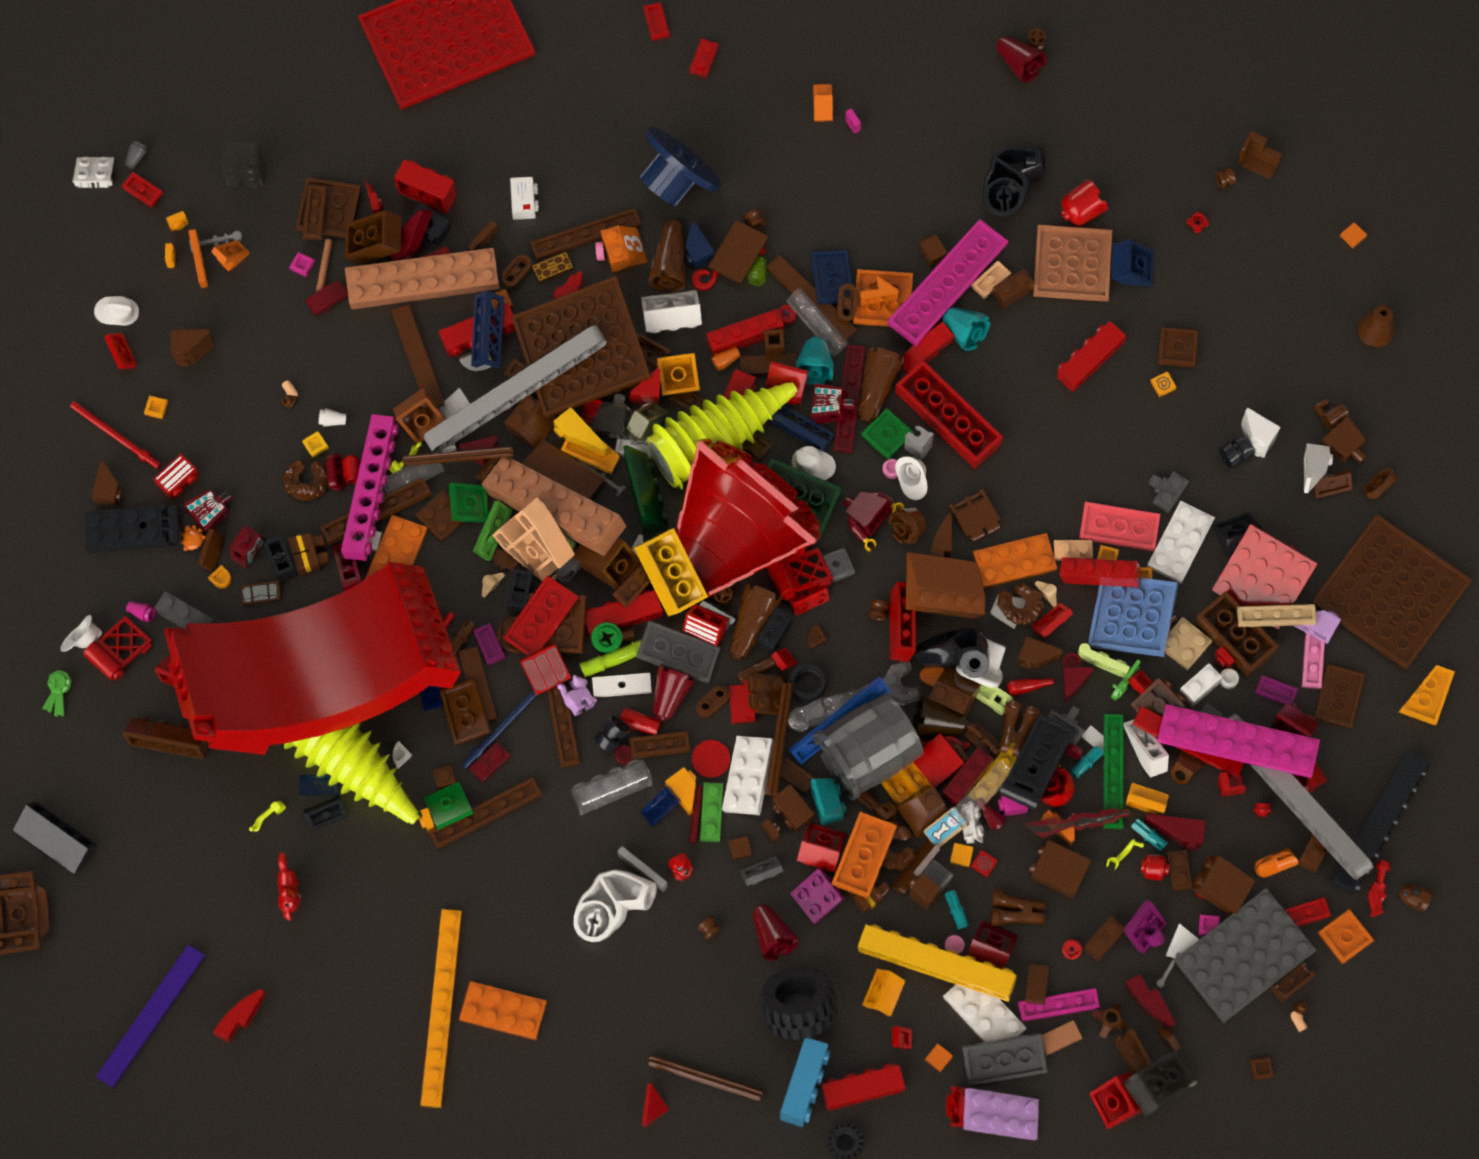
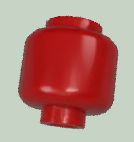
M1148 854L1146 858H1142L1141 873H1143L1146 879L1161 881L1164 875L1169 874L1170 863H1166L1164 856Z

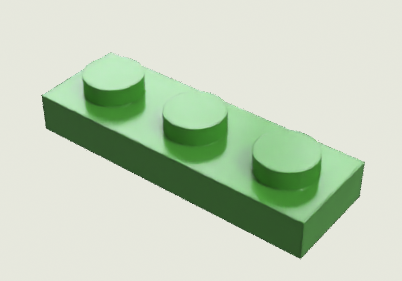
M494 501L473 549L474 553L488 561H491L498 545L492 534L508 521L512 513V509L502 502Z
M704 782L700 841L720 842L723 783Z

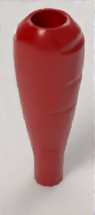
M1053 678L1015 679L1008 682L1007 691L1011 695H1020L1041 687L1054 685Z

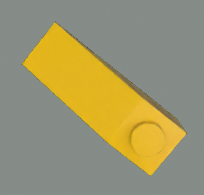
M571 407L553 421L554 431L560 438L563 436L568 442L605 456L609 454L608 447Z

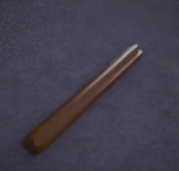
M512 446L407 455L403 456L402 460L404 466L503 458L513 457L514 449Z
M783 683L767 787V795L770 796L778 794L793 684Z
M651 1055L648 1065L757 1101L762 1099L763 1090L655 1055Z

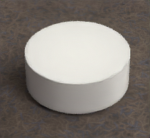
M1227 668L1220 673L1222 676L1220 682L1222 687L1231 689L1237 685L1239 675L1234 669Z

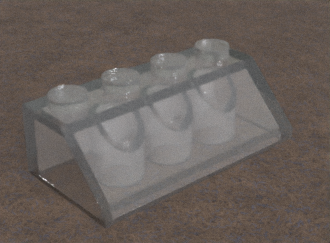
M637 759L627 763L628 766L621 769L620 767L613 768L609 771V774L604 776L597 775L590 782L585 784L581 782L574 785L573 789H571V794L580 815L651 786V773L643 759L640 761Z

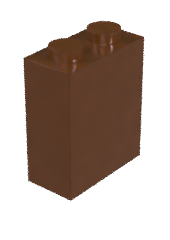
M1048 840L1047 844H1042L1037 855H1040L1038 862L1034 861L1029 872L1032 873L1031 879L1074 899L1091 860Z
M1213 855L1204 861L1201 873L1194 879L1192 890L1226 914H1237L1255 880L1221 856Z

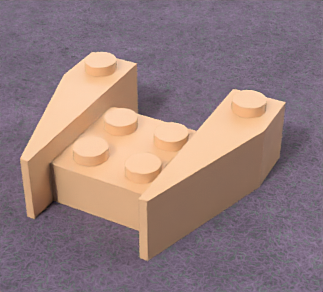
M535 498L492 534L506 552L512 555L529 571L533 572L541 581L547 575H551L557 568H561L575 555L551 513L546 508V505L538 498Z

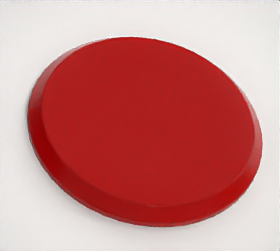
M716 740L701 742L692 753V765L696 772L704 777H718L726 772L730 765L729 750L724 744Z

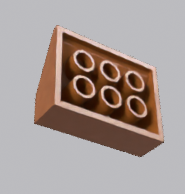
M908 552L906 610L971 619L985 615V593L977 562Z

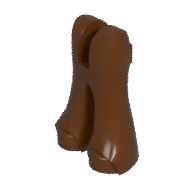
M1006 701L1005 724L1000 742V752L1007 754V750L1011 745L1010 742L1015 743L1012 756L1017 757L1038 715L1042 714V712L1032 706L1025 707L1020 728L1016 733L1015 729L1023 706L1016 701Z
M994 888L991 900L990 925L1046 923L1045 914L1033 912L1046 911L1047 903L1015 897ZM1002 909H1007V910H1020V911H1006V910H1002Z

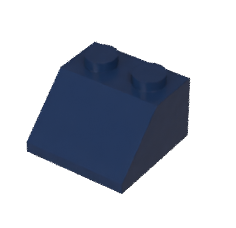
M1131 239L1113 244L1111 279L1123 285L1152 286L1154 251Z

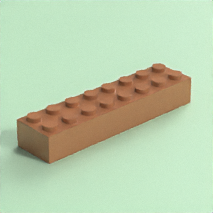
M494 248L345 268L351 309L500 289Z
M509 457L500 458L481 484L489 496L519 512L535 498H538L546 505L563 535L602 556L607 554L626 528L620 515Z

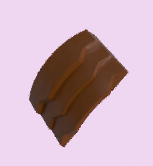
M33 871L0 875V956L40 949V940L50 930L47 891L35 883Z

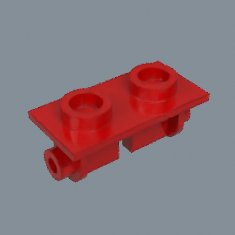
M816 586L807 590L808 596H805L804 592H802L793 599L788 600L790 606L793 607L795 616L829 601L827 587L820 588V586Z

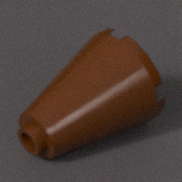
M1380 305L1361 318L1358 324V335L1365 345L1381 348L1387 346L1395 336V323L1393 312L1388 306Z

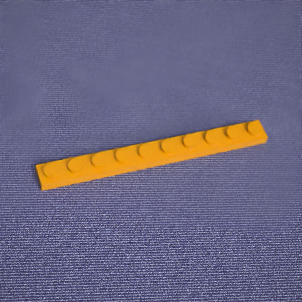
M442 909L421 1098V1106L441 1108L462 916V911Z

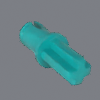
M1095 746L1085 756H1081V760L1069 770L1071 775L1079 779L1104 754L1103 750L1099 746Z
M1136 819L1131 826L1145 838V842H1150L1160 852L1168 843L1155 832V829L1152 830L1140 819Z
M951 890L945 893V898L951 910L949 913L953 915L957 929L961 930L970 926L963 911L964 906H961L956 891Z

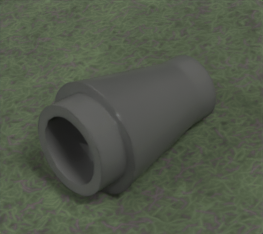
M137 141L130 144L124 165L134 170L147 153V146Z

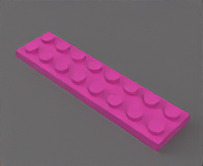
M979 219L891 316L887 324L913 345L917 346L923 337L931 331L945 313L1002 252L1009 241Z
M1166 704L1157 742L1312 778L1320 740Z

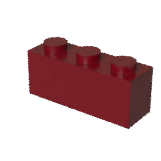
M978 747L942 791L941 798L957 809L992 765L994 759Z

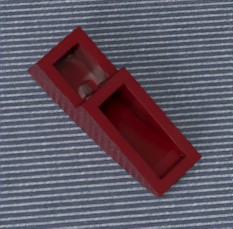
M1141 974L1126 981V989L1136 1003L1150 1017L1169 1029L1174 1028L1176 1023L1157 988L1149 991Z

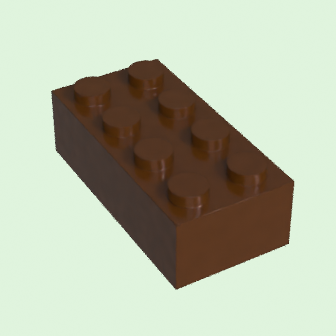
M1225 591L1197 615L1195 622L1219 648L1223 646L1235 660L1234 664L1249 677L1277 653L1279 646L1260 626L1238 627L1237 607L1240 605Z

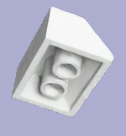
M697 290L641 297L646 332L658 333L661 330L667 329L675 331L682 327L695 328L698 325H702Z

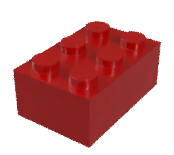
M404 159L394 177L397 193L445 214H448L457 197L455 184L451 177L439 175L433 169L423 168L412 160L409 162Z

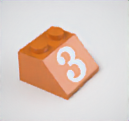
M615 226L601 230V239L612 272L648 262L637 228Z

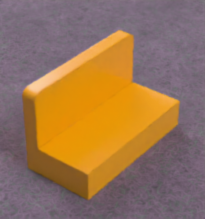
M1132 783L1125 805L1147 813L1163 816L1169 795Z
M877 969L862 1005L891 1016L905 980L891 971Z

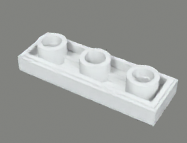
M650 673L592 677L594 698L652 693ZM624 684L625 687L620 688L619 685Z

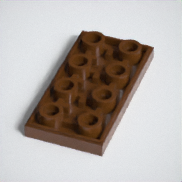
M544 439L522 463L526 467L588 499H591L605 482L604 478Z

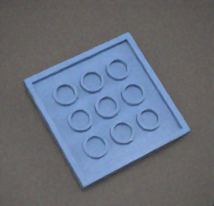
M1140 578L1139 588L1099 585L1088 645L1091 648L1164 657L1178 583Z

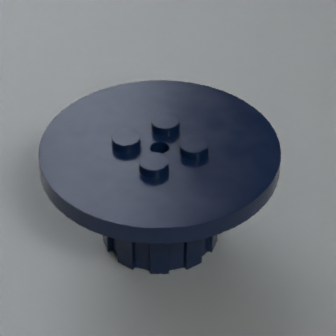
M650 126L644 135L658 154L642 172L640 178L653 193L674 206L680 202L694 183L711 192H717L721 188L722 182L716 173L688 147L657 127Z

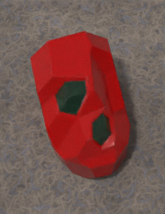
M685 853L676 855L668 862L669 869L675 879L684 881L691 876L693 867Z

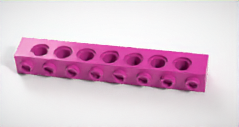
M371 415L341 548L345 559L367 561L368 554L370 555L372 552L371 539L376 534V526L374 525L380 515L379 503L383 502L384 494L382 489L387 484L386 471L391 466L390 453L394 452L395 448L394 435L397 436L398 424H396L394 417ZM369 486H375L372 489H367ZM366 503H371L369 506H363ZM358 537H363L362 540H356Z

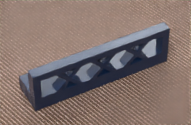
M489 291L475 295L471 366L478 368L482 365L499 368L501 366L504 296ZM492 299L498 301L497 309L493 307ZM492 315L494 316V318H495V320H496V326H495V327L493 326V324H492V322H491V316H492ZM491 333L495 337V344L490 340ZM489 351H492L495 356L494 361L489 360Z
M786 405L779 409L780 413L776 412L772 416L773 421L767 420L772 425L823 452L826 451L835 437V433ZM790 414L795 416L796 423L784 416ZM800 425H811L813 432H810L809 430L803 428ZM825 433L829 438L826 441L816 434Z

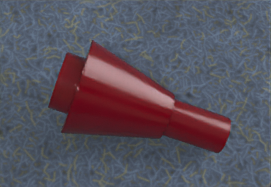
M981 797L975 802L983 811L982 813L991 830L994 828L998 830L1005 824L1004 819L1006 817L988 806Z

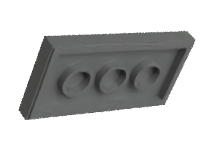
M648 621L636 658L663 666L668 670H675L690 676V678H695V680L708 684L721 647Z
M1041 1032L962 1046L968 1086L1048 1073Z

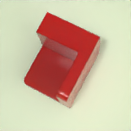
M1228 772L1219 773L1218 784L1221 797L1244 794L1246 787L1242 783L1240 774L1237 778L1228 776Z

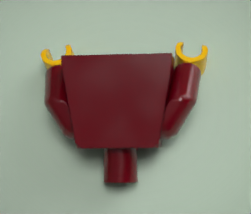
M881 491L860 492L855 499L848 496L844 501V506L847 507L846 513L849 517L848 524L851 531L860 541L865 543L864 548L871 552V549L867 546V543H873L876 547V541L868 539L867 536L871 537L891 511L894 513L896 508H904L902 503L895 504L892 498Z

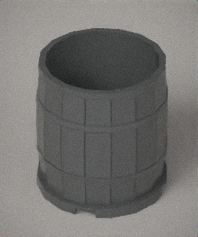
M887 693L868 703L862 704L833 722L825 730H819L813 734L815 746L820 745L823 750L819 754L835 782L839 784L841 790L844 792L848 789L851 793L848 797L851 800L859 798L860 793L891 778L917 758L923 756V747L914 727L898 703Z

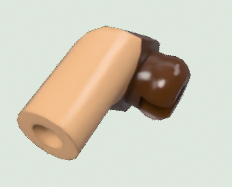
M290 380L282 383V387L287 393L284 399H282V404L290 408L295 405L298 392Z
M1304 1001L1297 1002L1291 1012V1019L1299 1032L1308 1028L1303 1020L1305 1011L1308 1009V1005Z

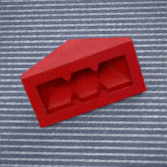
M649 1083L647 1084L642 1119L643 1127H647L669 1110L653 1085Z

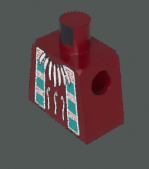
M815 384L811 418L817 424L844 420L847 409H856V398H849L848 393L843 388Z
M207 490L183 505L189 515L207 535L208 529L215 530L229 515L224 505L232 500V497L226 490L218 496L211 490Z
M245 525L230 545L231 560L247 569L264 546L263 542L267 541V539Z

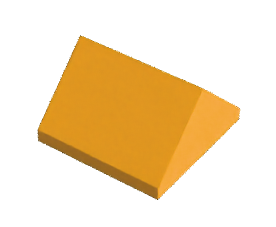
M694 353L657 358V367L660 369L662 396L700 391Z

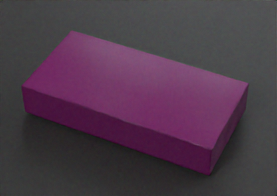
M491 623L473 630L488 666L505 659Z
M1261 675L1254 694L1282 705L1286 703L1291 705L1298 689Z

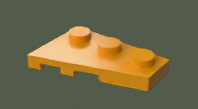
M566 440L561 448V451L568 456L609 474H613L620 460V455L605 442L604 444L608 447L609 452L606 456Z
M1436 665L1400 709L1399 713L1436 726L1455 671Z

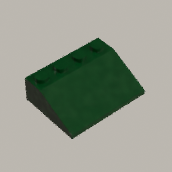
M625 445L623 446L625 467L643 535L666 530L665 523L668 522L666 512L661 510L663 500L661 494L657 495L656 488H659L657 477L652 476L651 471L654 470L652 459L648 460L646 453Z
M771 458L768 467L797 491L796 498L806 502L814 512L820 524V529L818 530L821 533L818 539L820 541L843 488Z

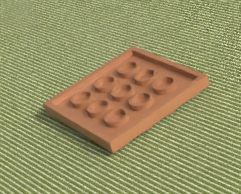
M1038 225L1033 296L1108 302L1112 230Z

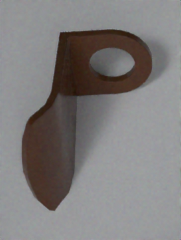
M1181 751L1176 764L1171 770V777L1178 784H1187L1193 774L1207 763ZM1176 771L1184 772L1186 778L1184 780L1178 779Z

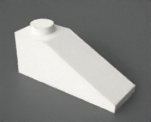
M1306 445L1304 455V493H1309L1327 473L1328 465H1332L1333 454H1330V446Z
M1134 720L1123 723L1140 764L1147 774L1153 777L1167 772L1169 755L1162 745L1157 742L1156 737L1132 725Z

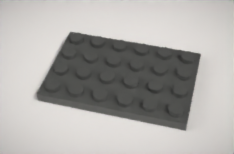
M1266 888L1242 906L1237 914L1233 913L1173 961L1221 1022L1225 1023L1317 950Z

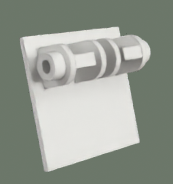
M114 157L77 158L73 177L75 186L79 188H92L94 183L95 188H98V182L99 187L109 188V186H112L111 174Z

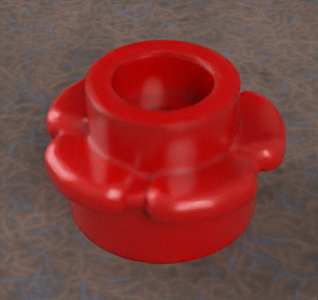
M1265 803L1255 804L1253 812L1257 813V817H1268V814L1272 813V810H1270L1271 805Z

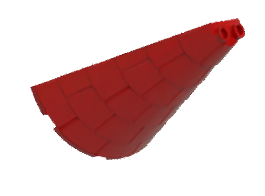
M701 439L696 443L694 462L691 465L676 534L708 597H710L714 593L755 574V572L796 553L798 550L814 544L820 538L821 533L818 532L820 524L812 509L806 502L796 498L797 491L764 463L752 462L753 459L750 454L735 446L719 440L712 444L710 439Z

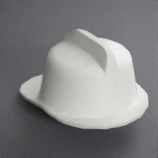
M111 296L101 299L96 304L94 314L101 323L128 326L137 320L139 308L131 299L123 296Z
M805 446L798 449L792 457L793 467L823 480H827L835 473L836 464L832 456L813 446Z
M915 457L900 458L896 462L895 470L903 493L912 500L923 498L928 489L925 477L926 466Z
M91 615L85 617L80 625L65 638L61 645L62 652L70 650L73 646L87 648L92 642L99 639L102 631L91 622Z

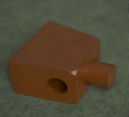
M1348 416L1329 432L1320 443V445L1330 446V454H1333L1334 457L1343 463L1353 457L1360 464L1367 457L1361 450L1366 440Z

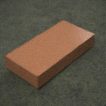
M1074 1020L1042 1035L1046 1056L1082 1039Z

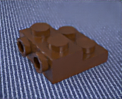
M1158 678L1131 705L1137 712L1142 706L1163 717L1166 704L1186 708L1185 702L1187 699L1180 692L1176 694L1171 689L1173 684L1167 678L1164 680Z

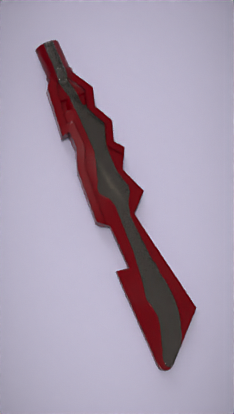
M1129 809L1099 810V813L1073 814L1070 819L1057 821V817L1030 822L1026 824V827L1041 838H1045L1071 827L1078 831L1085 827H1102L1106 823H1114L1119 818L1130 816Z

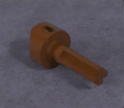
M868 791L860 793L858 799L874 813L873 817L886 820L887 822L896 821L897 808L891 802H886L882 805Z

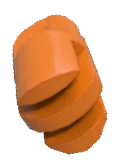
M1288 847L1259 859L1254 865V870L1259 877H1268L1296 866L1298 860Z

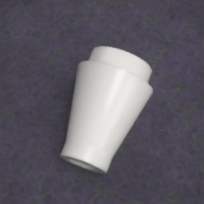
M327 408L325 410L320 409L319 424L323 425V427L345 425L346 414Z

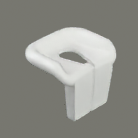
M987 639L990 649L987 673L979 678H970L962 672L958 665L956 671L960 675L990 688H997L1003 680L1000 666L1006 647Z

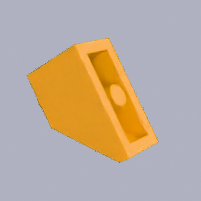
M683 767L667 779L665 784L672 795L679 799L677 801L690 816L693 814L696 777L690 770L687 772Z

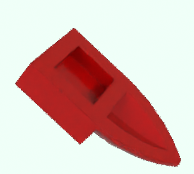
M365 181L373 214L381 212L380 210L384 209L381 198L377 199L373 187L368 181Z

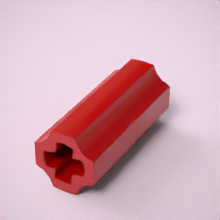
M628 708L623 710L620 718L629 728L650 736L657 735L661 725V720Z

